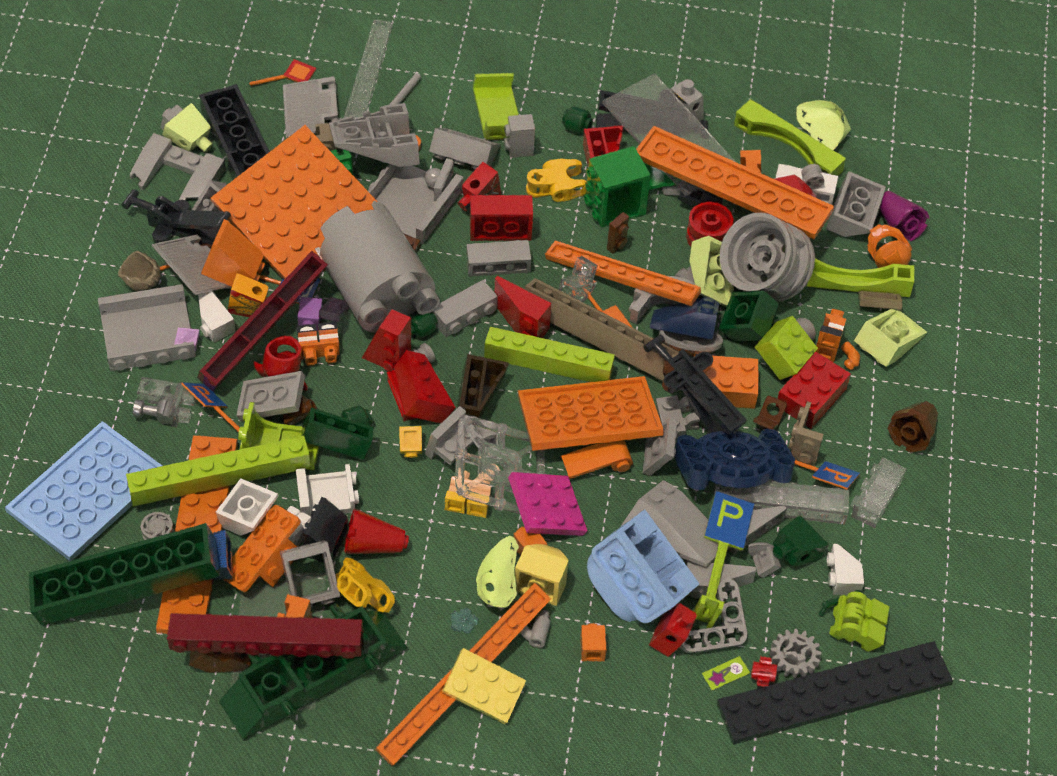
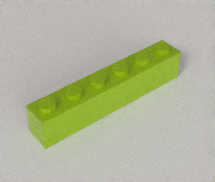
M494 327L489 328L484 348L485 358L587 382L610 380L614 367L615 354Z

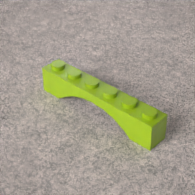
M750 99L736 112L734 126L745 133L782 141L798 151L807 161L808 165H819L822 173L839 176L843 172L846 158Z
M815 258L812 276L806 286L855 292L900 294L902 297H910L914 285V266L891 264L876 269L850 270L828 265Z

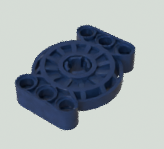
M773 429L762 430L759 437L740 431H734L730 435L726 431L712 432L702 436L700 439L690 435H681L677 438L675 461L688 486L695 490L707 488L710 481L726 487L749 488L764 484L770 479L779 483H789L792 480L795 458L780 433Z

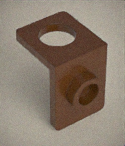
M768 395L760 414L754 418L753 422L763 429L774 430L779 426L787 403ZM770 403H776L779 406V413L777 415H771L768 412L767 407Z

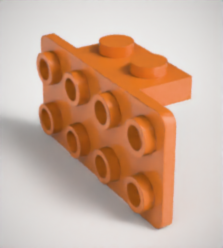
M278 505L272 506L232 557L233 579L223 580L243 593L249 590L258 577H261L267 584L274 587L284 574L280 551L297 547L288 538L299 526L301 519Z

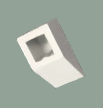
M833 544L831 553H827V566H831L828 583L829 586L833 587V595H847L855 590L862 591L864 586L862 563L840 545Z

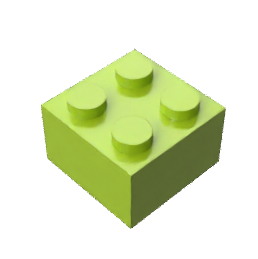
M792 315L777 321L758 342L755 349L781 380L797 374L818 347Z

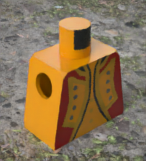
M237 273L231 288L227 311L230 314L250 317L268 298L269 287Z

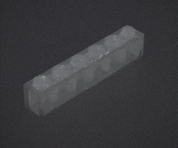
M769 480L764 484L749 488H732L714 483L713 499L715 492L718 491L754 503L753 510L784 505L787 508L785 518L795 519L801 515L805 520L845 525L849 513V490H842L841 488L800 485L794 482L779 483L774 480Z

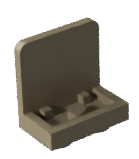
M807 401L805 408L801 407L799 410L798 420L794 424L788 448L791 449L795 460L815 466L824 434L805 428L811 407V402Z

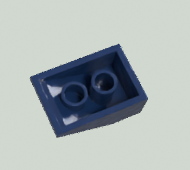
M704 297L703 299L697 298L692 306L679 303L654 310L650 328L713 339L719 302L713 298Z

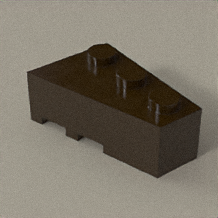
M467 354L462 371L457 408L460 406L466 411L464 420L468 424L476 425L505 378L510 363Z

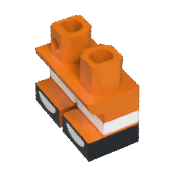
M832 309L830 314H825L816 345L818 347L816 352L832 362L835 361L846 319L843 318L844 312L837 309Z
M337 322L318 324L319 342L317 340L316 324L296 326L297 339L302 351L301 359H304L307 366L315 365L317 357H325V361L328 363L337 362V356L339 355Z

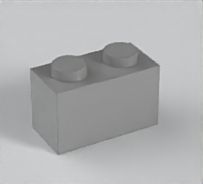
M532 114L508 116V124L505 125V136L507 138H504L505 150L509 151L510 158L534 155L535 126Z

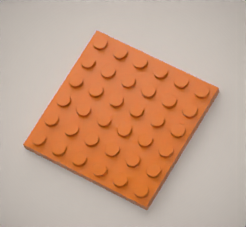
M306 125L211 197V202L221 212L228 211L231 213V217L228 220L262 251L263 258L284 280L311 251L317 254L315 248H321L325 239L321 226L333 214L346 206L355 214L366 210H374L371 204L373 201L378 202Z

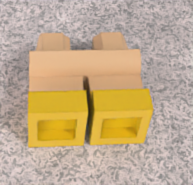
M458 470L456 476H452L449 490L445 496V510L464 514L467 506V515L486 518L491 498L490 476L480 474L477 481L469 480L470 473L468 471Z

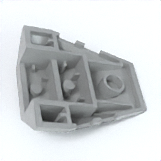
M664 480L638 500L623 524L627 523L645 509L675 551L680 553L679 556L704 567H707L715 560L718 543L704 538L708 519L680 490Z

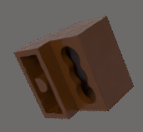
M190 651L189 666L209 673L243 671L251 663L246 653L224 654L222 652L200 653L198 651Z

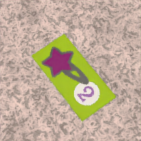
M739 656L703 672L702 675L711 690H714L749 674L750 671Z

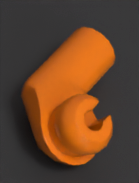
M847 341L841 346L843 352L848 356V359L844 361V365L849 370H853L855 366L859 365L860 354Z

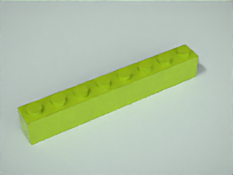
M300 436L126 474L132 505L137 506L234 485L240 479L253 481L294 472L296 469L310 468V458L305 437Z

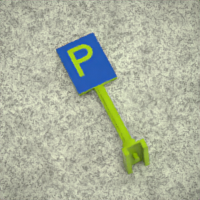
M718 491L714 495L704 538L717 542L718 548L706 595L701 596L693 610L697 614V620L707 623L706 629L713 627L723 610L724 602L717 600L715 596L727 548L730 546L743 551L754 508V503Z

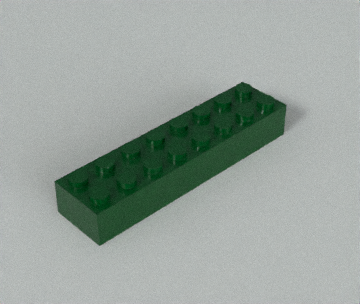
M207 523L29 572L30 609L41 625H46L218 577L220 572L215 536Z

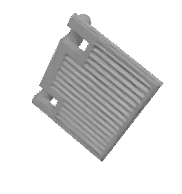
M335 76L283 85L286 139L304 125L313 134H316L315 124L325 123V120L331 119V122L339 120ZM322 85H328L329 89L322 90Z
M198 235L152 244V247L194 295L223 288L231 290V286L201 274L211 249L207 245L201 246L199 244L201 238Z

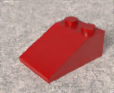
M496 276L495 294L498 296L497 309L512 329L517 333L543 338L550 329L552 303Z

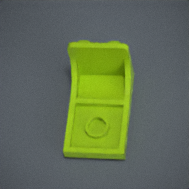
M250 402L248 409H244L243 422L245 423L244 427L239 429L238 439L241 440L240 449L300 437L302 427L267 421L256 412L255 402ZM306 442L310 458V468L308 470H315L320 446Z

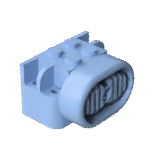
M645 509L592 549V554L587 562V571L593 586L614 614L625 621L639 620L642 623H649L673 608L700 584Z

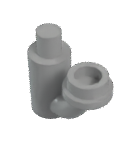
M541 610L540 615L535 617L532 630L526 625L521 631L522 636L533 647L542 648L545 645L551 623L547 610Z

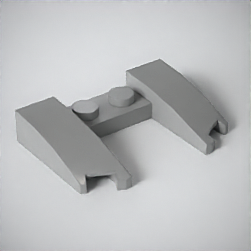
M153 133L140 153L130 173V178L133 179L137 176L141 180L138 186L141 190H144L162 164L192 175L179 200H187V198L199 199L209 180L218 182L226 171L225 160L206 153L204 157L172 145V141L169 138Z

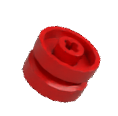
M704 202L694 206L690 211L686 233L688 244L692 246V241L706 236L713 237L722 242L727 231L733 225L732 213L725 206L715 202Z

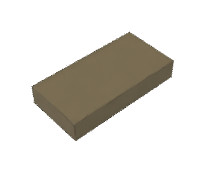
M859 291L858 300L860 306L902 309L900 294Z

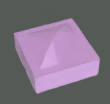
M178 328L174 345L182 344L183 342H194L196 351L200 336L199 329Z

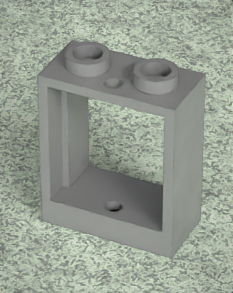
M325 540L280 551L289 594L297 596L289 561L322 553L330 590L301 597L309 599L311 607H313L312 603L320 601L322 604L332 603L335 601V597L340 596L328 542Z

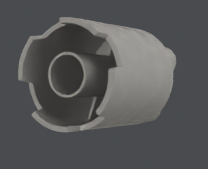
M373 201L371 205L374 210H366L355 214L346 206L333 214L321 226L325 239L321 248L317 247L315 250L318 256L328 264L326 267L328 273L361 327L369 332L376 333L392 309L407 316L416 311L419 314H426L438 307L440 299L435 293V283L388 208L382 203Z

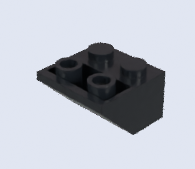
M321 497L318 505L315 504L312 508L310 522H306L302 535L305 536L303 545L323 540L327 541L333 563L348 531V517L329 500ZM322 553L307 557L324 563Z

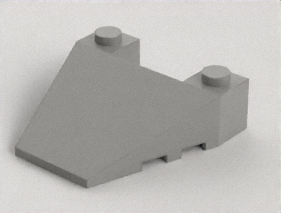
M405 103L385 105L379 107L380 111L371 114L370 111L363 112V116L353 119V116H349L329 123L334 146L398 167H411L419 164L418 141L415 133L409 134V118Z

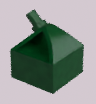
M765 291L732 292L719 329L733 341H760L777 321H780L778 317H775L779 303Z

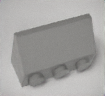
M435 128L429 152L435 153L434 157L444 160H446V157L452 158L456 164H472L471 168L476 169L482 162L491 167L501 144L448 128Z
M849 171L840 186L834 210L830 215L826 229L844 237L870 233L886 187Z

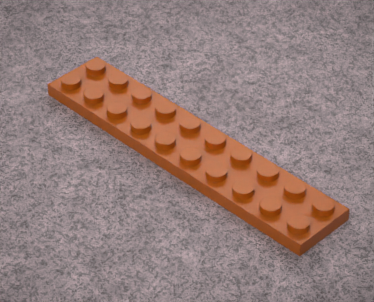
M656 126L652 127L636 149L644 163L754 213L771 214L785 223L800 229L812 239L816 238L834 210V206Z
M193 435L189 460L237 450L238 441L233 438ZM230 485L181 496L175 532L207 523L212 533L223 530L216 511L229 495ZM204 580L164 591L157 620V633H168L170 613L208 614L213 580Z

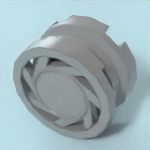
M163 512L148 514L144 517L140 526L143 540L174 532L171 518Z

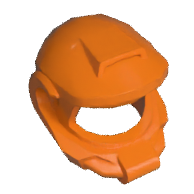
M878 224L870 230L868 251L876 261L875 264L878 268L891 264H909L912 256V247L899 229ZM892 236L898 239L884 244L876 251L877 243L882 238Z

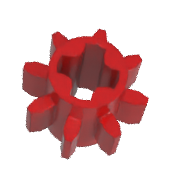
M760 656L759 662L753 661L751 679L757 680V686L765 687L768 686V682H775L777 665L771 664V658Z

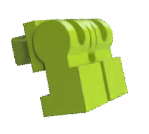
M850 592L847 596L842 595L839 597L838 605L834 607L835 624L830 627L829 634L838 640L842 638L850 642L856 640L862 644V649L870 652L884 644L886 631L884 625L887 624L889 606L876 599L870 600L861 592Z

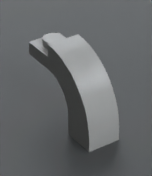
M668 276L695 285V283L690 280L676 276ZM636 288L634 290L633 302L629 307V312H631L630 322L637 325L648 309L654 305L662 303L675 305L680 302Z

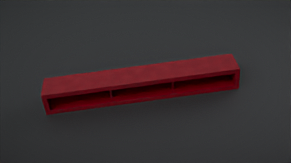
M311 251L199 371L197 379L214 392L324 273L328 264Z
M170 613L167 642L170 650L179 653L198 651L200 653L222 652L224 654H233L238 652L249 655L268 653L273 656L294 654L298 657L318 655L324 658L330 656L354 658L355 656H362L364 629L362 620Z

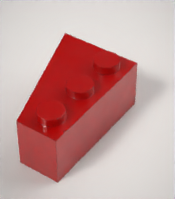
M623 125L584 129L583 148L587 166L589 165L590 158L620 150Z
M406 350L394 366L405 416L442 423L456 407L426 355Z

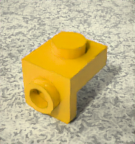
M421 426L399 427L400 454H404L406 458L418 457V454H422Z

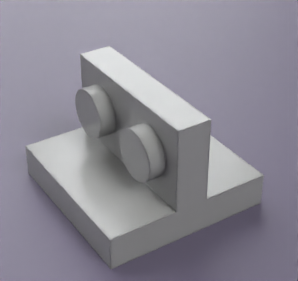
M459 406L430 434L425 452L430 459L438 455L451 465L479 438L480 433L464 420L466 411Z

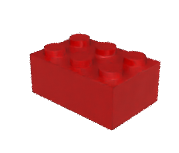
M470 195V241L532 240V195Z
M815 351L797 374L793 375L782 387L777 399L787 403L784 412L798 420L800 408H805L807 401L811 402L806 426L812 429L847 389L851 373Z

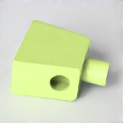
M192 103L165 124L162 135L171 139L173 143L184 150L191 152L198 146L206 153L213 146V143L207 139L211 127Z

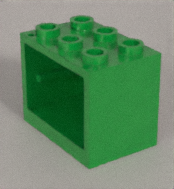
M635 146L590 158L588 168H586L587 181L585 182L586 194L584 195V201L587 206H590L593 219L598 221L600 227L609 226V223L622 212L629 216V220L646 215L651 175Z

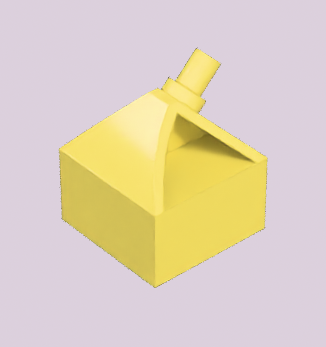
M544 544L526 545L515 567L517 593L524 594L536 583L551 598L548 603L557 606L567 581L569 560L563 552Z

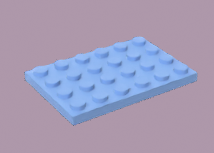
M102 421L5 507V510L62 556L72 561L132 506L126 474L162 465Z

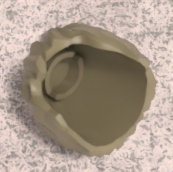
M139 251L130 254L118 271V276L134 291L150 290L157 285L161 278L160 267L156 261Z

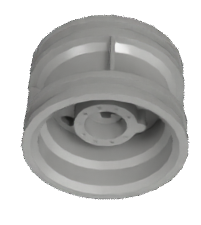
M752 213L736 221L727 231L720 248L722 272L733 286L745 292L765 291L777 302L797 295L807 285L815 264L814 248L809 237L800 229L766 213Z

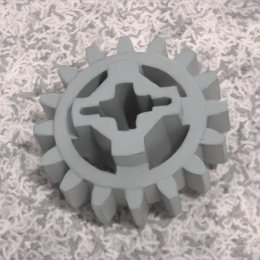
M797 629L794 630L793 634L785 630L784 636L778 634L776 640L772 642L770 650L772 664H778L777 671L783 669L785 671L784 676L786 677L789 673L793 674L794 679L797 678L798 674L806 676L807 671L813 674L815 667L818 668L819 659L822 652L818 651L820 644H813L815 637L807 638L806 631L801 635L798 634ZM785 645L786 648H783V651L780 652V649ZM810 656V660L806 663L805 660Z

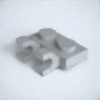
M677 395L656 398V407L661 424L669 417L677 420V437L686 435V430L699 429L698 422L700 419L696 413H691L685 418L682 417L681 412L694 411L686 396L681 400H678Z

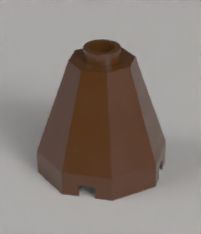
M927 401L919 402L896 411L887 428L894 443L898 446L904 445L907 447L905 450L910 453L926 450L935 433L938 412L935 406Z

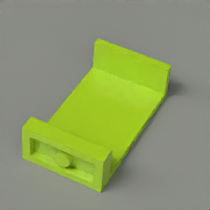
M513 73L475 74L473 92L485 140L507 138L505 136V125L508 124V116L518 115L512 91Z

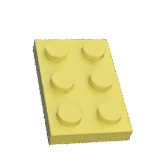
M463 648L442 692L506 724L526 680Z

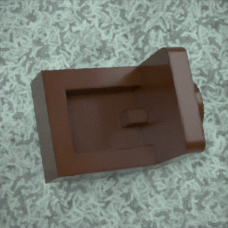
M302 395L299 411L282 414L284 424L294 425L305 419L311 407L317 409L314 401Z

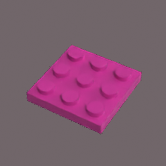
M512 472L509 475L508 479L526 533L584 536L587 528L568 476Z

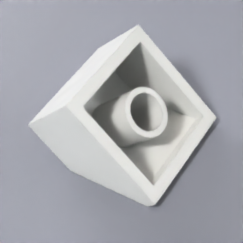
M240 479L218 508L216 515L222 528L235 534L243 535L255 530L279 496L273 491Z

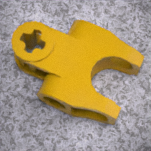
M549 160L543 164V169H534L527 174L526 192L534 198L551 195L554 201L562 202L570 201L586 194V181L570 178L581 173L582 163L579 160ZM571 166H576L574 169H568ZM583 187L580 190H573L575 188Z
M351 558L344 559L342 568L335 575L337 588L340 593L354 606L366 608L367 604H370L380 612L389 613L395 603L394 595L389 587L382 580L373 578L358 561ZM385 594L387 602L383 607L380 603V598Z

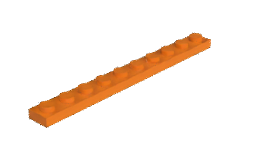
M534 583L469 651L492 662L542 610L551 598ZM451 670L375 748L391 766L406 753L456 700L442 692Z

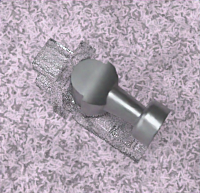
M141 377L137 391L138 400H135L133 406V417L141 418L144 414L155 416L160 424H170V427L177 428L178 422L190 423L192 411L189 408H183V404L194 406L196 398L188 390H185L181 383L176 384ZM148 403L157 404V406H151Z

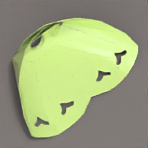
M816 100L797 106L796 115L799 124L803 129L811 133L812 138L820 141L818 138L822 139L821 143L832 150L840 144L851 130L843 110L833 102ZM802 110L807 113L804 118L802 117Z
M512 536L502 539L493 547L479 568L476 578L477 592L480 598L488 605L507 607L517 596L514 568L519 546ZM487 583H490L494 586V590L492 592L486 589Z

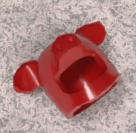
M281 336L273 339L265 348L263 364L254 361L255 370L262 377L298 372L302 357L301 345L292 336ZM279 345H290L296 350V353L288 350L277 353ZM304 381L303 390L307 391L308 387Z

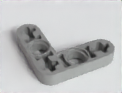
M724 579L718 584L716 592L718 600L723 602L728 600L727 593L722 592L725 584H727L729 588L733 589L729 594L730 600L735 598L736 601L724 604L723 610L720 613L722 626L690 631L686 641L689 639V636H691L692 640H698L701 638L700 634H703L702 642L694 644L693 648L684 642L680 646L684 652L697 653L737 647L746 641L747 629L739 587L734 580ZM733 606L737 609L738 615L735 619L727 617V607ZM734 629H736L737 633H741L742 636L738 638V641L735 638L726 639L727 644L724 643L725 636L723 630H725V635L732 634ZM713 632L719 636L720 641L717 645H712L708 642L707 636L709 633Z

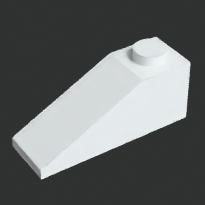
M210 291L198 294L202 322L200 329L203 335L209 337L215 343L236 332L234 318L214 293Z

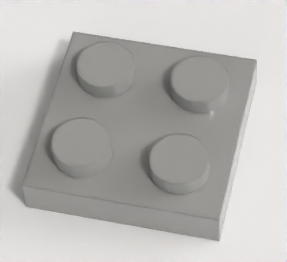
M669 417L662 423L663 436L646 438L643 474L651 476L669 460L674 458L676 453L675 439L678 431L676 430L677 420Z

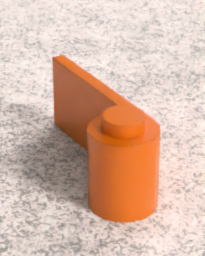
M625 440L597 443L561 455L569 479L610 465L614 471L625 472L633 464Z

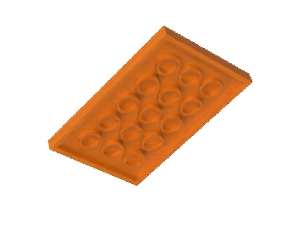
M645 376L518 390V399L532 451L663 436V426Z

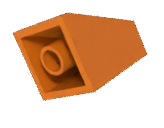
M224 219L201 274L231 287L237 273L258 281L260 276L257 274H261L265 263L261 262L264 255L257 246L229 221Z

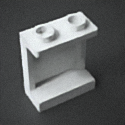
M346 464L345 471L308 476L305 474V469H296L301 513L303 512L311 517L312 508L315 504L318 505L321 497L329 500L344 514L352 513L353 509L355 510V504L359 503L358 490L353 491V485H356L355 471H350V464Z

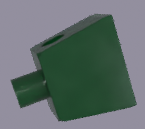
M800 515L780 530L773 542V546H775L773 548V555L777 559L785 558L792 566H799L820 560L829 544Z

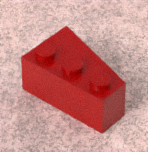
M392 309L377 330L362 358L383 367L387 371L395 370L394 366L406 350L411 351V317Z

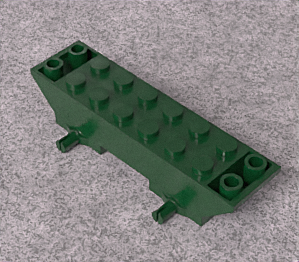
M338 603L330 606L329 610L336 619L362 620L364 634L361 657L344 658L342 656H330L324 658L318 655L298 657L294 654H282L261 659L259 654H247L253 664L247 670L238 674L239 679L219 700L220 705L241 738L244 740L285 716L288 718L292 717L291 714L294 716L299 708L369 669L375 671V669L379 668L380 663L407 649V645L384 612L365 611L363 607H360L353 612L343 613Z

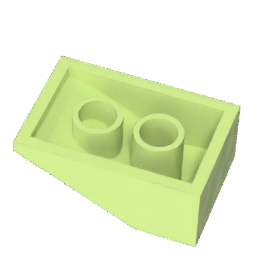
M710 236L692 241L689 261L695 285L701 287L700 295L713 298L719 304L727 307L731 294L734 292V286L725 278L721 269L720 248L722 242Z
M890 309L866 321L854 341L863 351L875 357L878 363L887 367L901 358L927 332L899 309Z

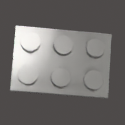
M302 371L243 381L237 418L243 421L244 409H248L250 402H255L256 412L261 417L299 411L305 375Z

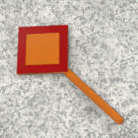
M294 59L284 75L250 82V86L284 78L295 82L309 81L316 68Z

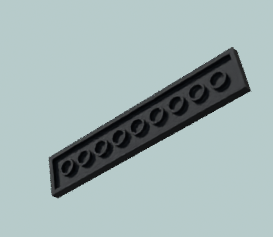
M935 641L720 698L717 700V706L734 745L950 686L953 679Z

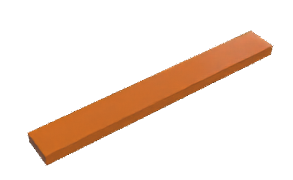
M554 241L545 253L547 260L689 306L694 304L701 293V287L559 241Z

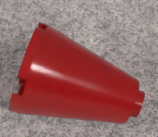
M353 509L348 525L349 531L346 535L345 553H401L402 549L407 548L409 536L405 535V530L363 511Z

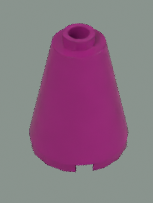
M892 191L884 192L879 210L888 226L899 229L907 240L913 241L918 238L927 227L928 212L923 207Z

